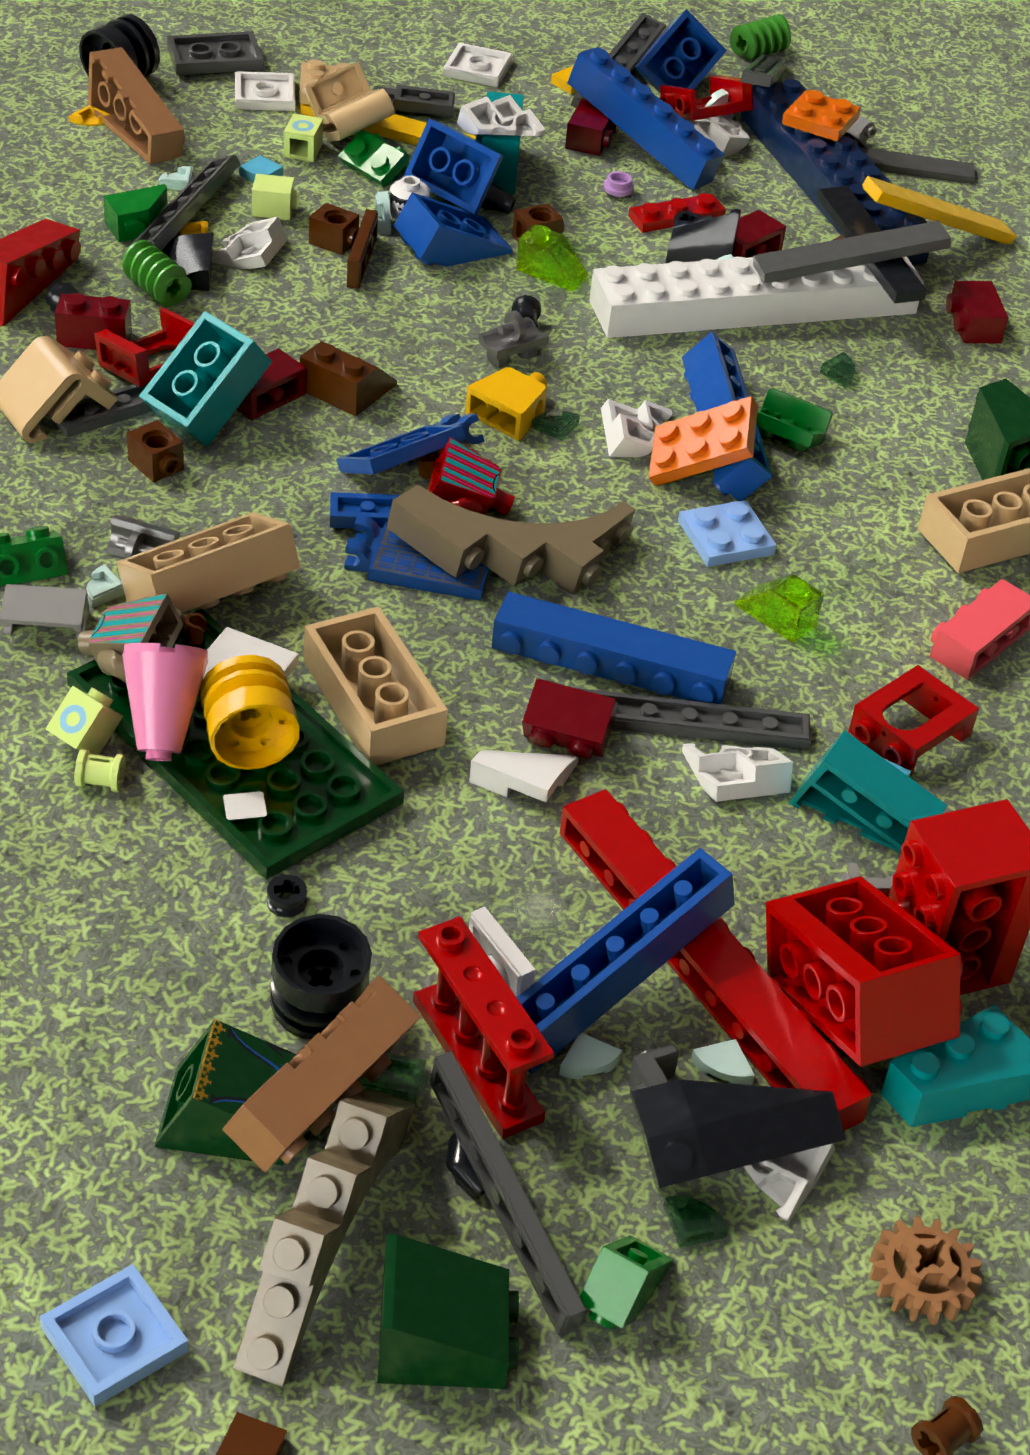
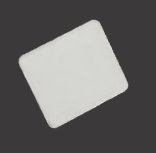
M263 792L227 794L223 796L226 818L228 820L267 816Z

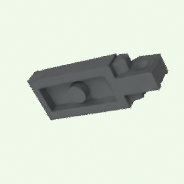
M397 85L396 89L378 86L373 88V90L383 88L388 93L395 110L408 114L422 113L434 116H453L454 92Z

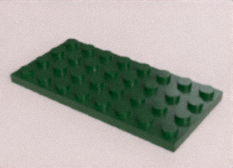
M203 609L197 610L193 613L202 614L207 622L202 644L191 645L186 643L182 638V628L172 648H175V644L207 650L223 632L224 628ZM92 660L67 672V684L70 688L74 686L88 694L91 687L114 700L110 708L123 715L114 731L266 880L404 803V790L290 687L291 701L295 707L300 725L299 740L296 746L280 762L265 768L243 770L227 766L219 761L211 750L207 733V722L204 718L200 702V691L181 753L172 754L171 761H151L145 759L146 752L137 750L127 684L112 675L103 673L96 660ZM263 792L267 816L228 820L226 818L224 795Z

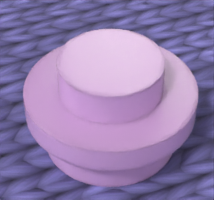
M614 171L608 174L607 179L604 181L603 189L615 197H624L633 193L634 183L632 182L631 175L628 173Z

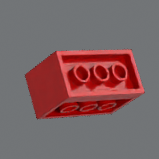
M1008 799L910 821L905 841L902 844L897 869L892 878V886L888 898L961 954L963 973L960 976V995L1011 983L1030 931V830Z
M862 876L765 902L767 974L770 978L778 981L783 993L797 1009L804 1011L809 1020L860 1067L960 1037V1016L963 1012L960 999V976L963 973L961 954Z

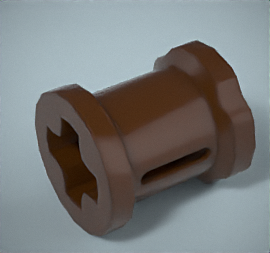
M951 1396L944 1402L942 1411L932 1419L917 1422L911 1428V1436L915 1447L923 1455H953V1452L965 1442L974 1443L978 1440L984 1428L978 1413L966 1400L958 1396Z

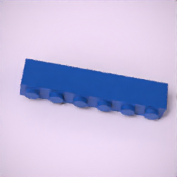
M596 47L578 54L567 81L572 88L692 191L713 181L725 154L716 147L712 140L705 138L694 128L692 123L684 120L668 103L663 102L653 94L648 86L640 83L631 75L627 68L620 66L613 60L607 51Z
M713 331L682 356L685 367L684 376L691 389L689 395L695 404L697 412L749 397L735 350ZM757 422L753 457L713 469L715 476L713 483L722 494H730L738 501H743L773 477Z
M509 591L494 620L491 647L507 654H516L541 661L545 664H554L576 670L582 674H591L617 681L620 684L633 685L655 691L661 695L722 704L736 656L735 650Z
M699 848L517 997L554 1051V1055L735 905L733 874L703 849ZM546 1062L529 1068L527 1070L531 1074H533Z

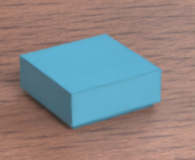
M259 155L239 166V176L254 183L256 174L283 176V166Z

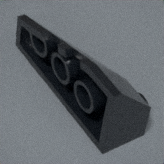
M680 1079L631 1091L656 1188L846 1140L832 1091Z

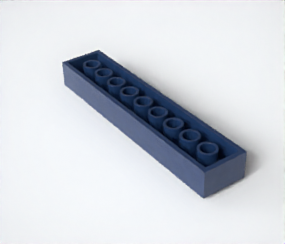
M786 79L784 82L774 83L771 87L752 85L753 110L741 112L740 117L840 235L843 233L817 200L818 189L848 186L881 231L928 223L922 217L876 203L863 189L862 184L867 176L888 183L891 182L847 133L836 142L782 124L784 112L806 90L798 80ZM929 252L907 256L912 265L927 263Z

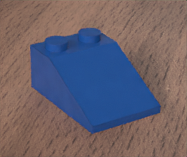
M686 9L662 32L635 68L660 94L661 85L695 89L727 50Z
M429 118L404 177L415 176L419 178L420 181L427 184L431 192L472 214L478 215L504 156L472 137Z
M413 192L394 223V226L402 235V241L412 247L416 252L415 257L426 265L435 263L447 267L507 255L513 251L486 217L472 214L469 211Z

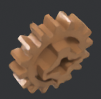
M920 1216L914 1217L910 1228L901 1220H897L892 1232L885 1229L881 1232L878 1243L874 1245L870 1257V1262L873 1265L869 1277L870 1280L880 1282L876 1292L879 1298L891 1296L894 1299L890 1309L894 1313L905 1307L910 1310L909 1319L912 1322H916L920 1313L927 1314L931 1325H937L941 1313L952 1322L956 1320L960 1309L965 1311L970 1309L982 1283V1278L978 1276L982 1263L981 1260L970 1258L974 1249L972 1242L961 1245L957 1242L960 1232L958 1229L955 1228L945 1233L941 1231V1220L935 1219L931 1227H925Z

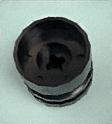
M125 14L111 20L106 25H100L86 32L81 37L79 54L83 69L88 77L90 52L120 47L125 50L144 77L154 73L160 63V49L150 27L141 18L133 14Z
M324 914L305 916L285 926L275 939L271 965L270 1004L274 1018L286 1031L303 1039H312L318 1032L321 1034L351 1001L355 1003L369 985L372 951L367 937L355 924L339 916Z

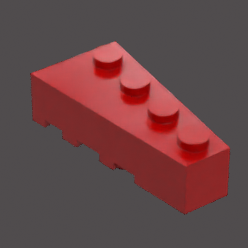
M45 218L0 238V326L8 323L78 259L81 252V243L79 242L80 229Z

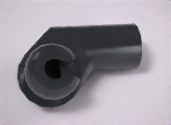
M454 1132L448 1141L446 1167L477 1200L485 1191Z

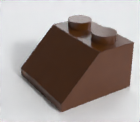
M323 341L300 356V363L306 367V393L354 416L360 414L397 385V380L380 368Z

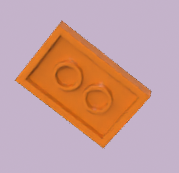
M750 396L737 401H731L712 409L699 411L693 415L655 426L649 470L651 482L659 486L752 458L758 405L753 397Z

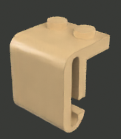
M355 62L302 87L315 117L323 118V135L329 142L340 141L395 114V109L388 93L383 88L380 90L370 89L359 62Z
M49 336L36 338L0 379V410L28 443L38 442L49 437L38 424L46 413L53 421L60 424L85 394L107 409H110L118 398L109 389V386L112 384L111 381L97 369H92L96 364L91 358L80 350L76 354Z

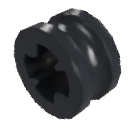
M280 875L272 879L267 886V907L270 912L284 918L294 917L303 912L307 905L306 884L302 879L293 875ZM284 893H292L290 899L285 900L281 898L284 896Z

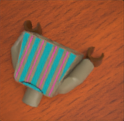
M167 593L144 597L107 608L94 630L82 631L79 634L78 648L85 656L93 655L103 673L112 675L126 683L122 658L125 644L161 643L160 647H173L183 628V640L191 645H200L203 642L207 622L200 613H190L186 617L181 615L182 611L174 607Z

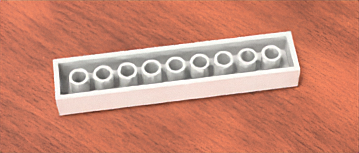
M733 257L722 260L703 259L695 262L672 261L667 264L653 265L642 263L637 266H608L606 268L593 269L589 299L607 338L916 314L919 301L895 304L866 264L764 283L753 266V257ZM902 257L920 282L924 284L909 259Z

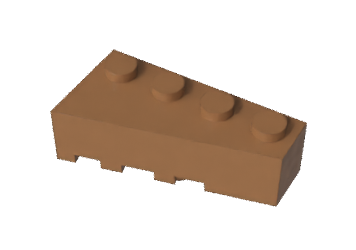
M120 47L90 52L88 105L110 114L104 116L95 110L94 115L97 118L101 115L103 123L149 164L182 157L183 145L185 143L183 127L125 50Z
M379 975L367 986L355 1003L351 1001L321 1034L318 1032L289 1063L287 1062L243 1103L222 1130L264 1172L270 1169L279 1159L286 1165L289 1164L309 1143L303 1137L309 1130L317 1137L334 1120L336 1113L332 1108L339 1104L340 1100L364 1091L365 1087L360 1082L365 1077L373 1083L391 1065L392 1062L386 1055L421 1016Z

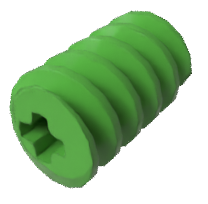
M781 14L738 25L730 33V47L737 55H742L747 60H752L755 57L758 58L762 54L769 55L772 52L776 53L780 50H786L791 44L789 24L787 19Z
M139 240L127 249L123 257L122 267L126 277L132 280L134 284L141 287L144 292L148 293L164 307L176 305L187 298L191 291L192 283L186 276V271L183 267L170 259L168 255L161 252L159 248L155 247L148 240Z

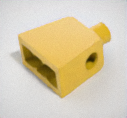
M505 367L467 386L465 414H478L479 421L519 441L545 413L547 380L539 372H533L527 376L511 367Z

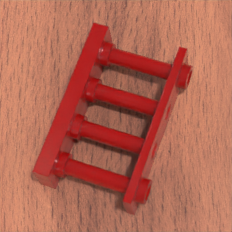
M461 916L418 931V939L438 967L437 984L415 991L413 1003L446 1053L452 1051L479 1105L500 1137L504 1139L543 1123L546 1112L526 1084L527 1069L554 1059V1051Z

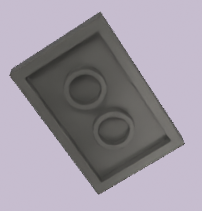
M253 31L167 36V48L176 75L264 70V58Z

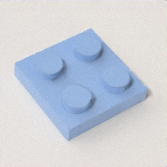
M746 500L679 512V524L707 567L775 555L776 543Z
M133 1264L39 1316L41 1329L94 1407L189 1352L188 1339Z

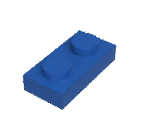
M331 492L330 528H354L358 514L372 518L380 528H383L385 521L388 522L392 501L400 495Z

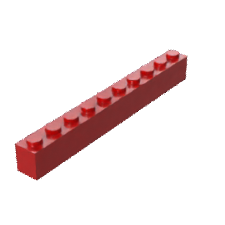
M607 789L563 806L559 834L623 910L676 868L675 863L671 859L666 858L655 846L649 833L642 830L629 816L626 807L622 803L617 802ZM718 918L667 961L732 1040H737L743 1054L771 1087L832 1091L843 1131L864 1121L872 1097L865 1081L851 1071L840 1058L836 1048L830 1042H826L811 1025L806 1013L797 1009L783 993L778 981L770 978L756 962L751 950L743 947L730 932L724 919Z

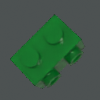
M364 130L359 131L338 155L341 162L383 187H386L400 171L406 172L409 165L408 160L410 159L409 155L401 147L395 146L393 148L379 134L371 135Z
M770 388L763 406L757 410L756 422L761 435L775 438L776 435L788 439L786 444L790 447L806 451L807 447L812 448L823 443L833 412L778 389Z
M48 526L26 529L25 536L13 538L10 537V533H0V587L6 586V584H18L66 575L68 567L62 536L54 530L49 531Z

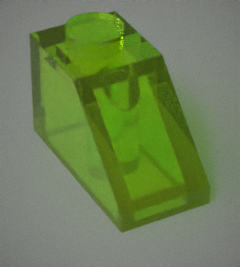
M534 224L519 238L517 271L570 291L575 290L588 277V272L563 234L552 231L549 227Z
M794 574L757 585L736 599L734 605L791 643H794L817 627L824 593Z

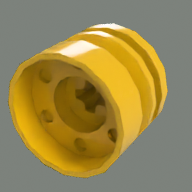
M253 654L234 656L214 666L206 673L202 681L200 702L204 718L207 722L210 747L216 758L229 767L243 770L265 768L280 762L290 754L299 740L300 725L295 707L291 701L292 695L287 677L282 667L270 658Z

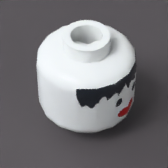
M405 176L394 182L390 187L389 195L392 218L397 220L412 192L430 198V188L427 184L415 176Z

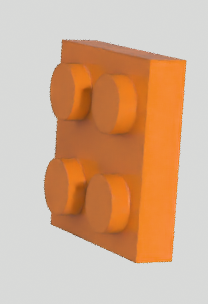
M805 90L784 112L782 124L838 142L858 120L861 107L852 105L846 99H833L824 96L822 92L817 90Z

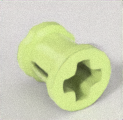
M80 749L74 772L75 786L84 787L86 784L110 787L112 792L119 793L125 778L126 756L124 754H117L115 757L90 754L89 750Z

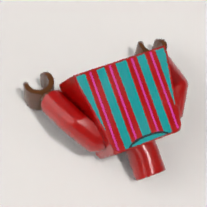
M449 438L440 455L436 452L423 455L422 461L418 463L419 475L422 478L430 479L428 491L450 503L483 515L490 508L505 516L513 505L515 496L498 488L501 473L499 466L453 438Z

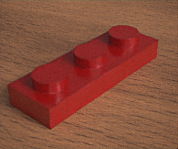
M702 193L694 197L673 198L670 201L645 203L641 206L629 207L628 217L643 233L672 228L674 226V216L681 211H691L699 214L701 217L712 215L714 218L725 215L726 209L713 194Z

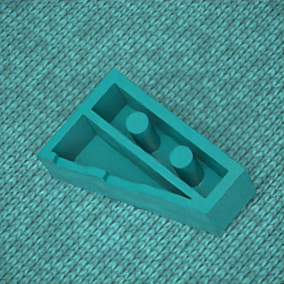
M845 730L807 774L788 803L796 808H800L804 804L825 813L823 819L833 824H836L839 819L862 829L860 836L901 853L910 821L943 814L947 807V804Z
M994 1004L961 1022L960 1037L905 1053L891 1061L881 1095L911 1127L966 1117L968 1112L992 1108L993 1111L1006 1109L1008 1104L1029 1101L1030 1038Z

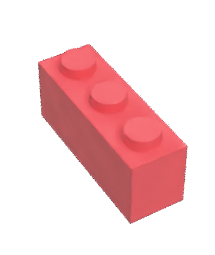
M1003 579L989 589L984 588L968 606L962 605L953 618L946 623L941 622L935 628L931 636L933 646L930 657L963 678L970 679L1030 629V595Z

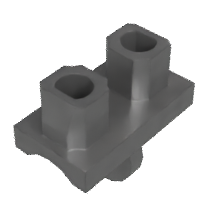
M511 311L506 313L504 324L499 325L496 329L479 333L478 342L487 350V360L494 367L500 368L507 366L510 356L515 354L522 359L537 357L538 347L548 345L549 335L540 332L531 318H522L519 312Z
M115 514L110 520L111 537L107 546V554L128 558L180 539L181 534L173 529L162 528L138 519Z

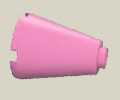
M161 643L125 644L122 658L137 750L146 752V760L171 761L172 754L181 753L207 668L208 651L198 647L175 644V648L160 647Z

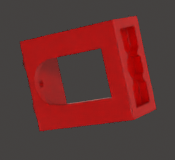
M721 75L709 77L710 96L696 99L695 89L667 85L660 86L661 95L659 99L668 103L679 116L686 120L695 121L753 110L752 84L740 82L741 78ZM724 89L729 93L727 103L705 107L712 99L711 95L714 92Z
M161 308L159 312L162 330L134 341H129L107 329L96 332L94 335L99 366L139 387L146 385L164 364L149 368L148 356L159 351L176 349L195 323L165 308Z
M917 665L855 704L848 732L882 758L910 770V776H912L918 757L951 735L960 742L971 736L979 708ZM902 699L930 720L913 730H902L889 725L884 719L883 712Z

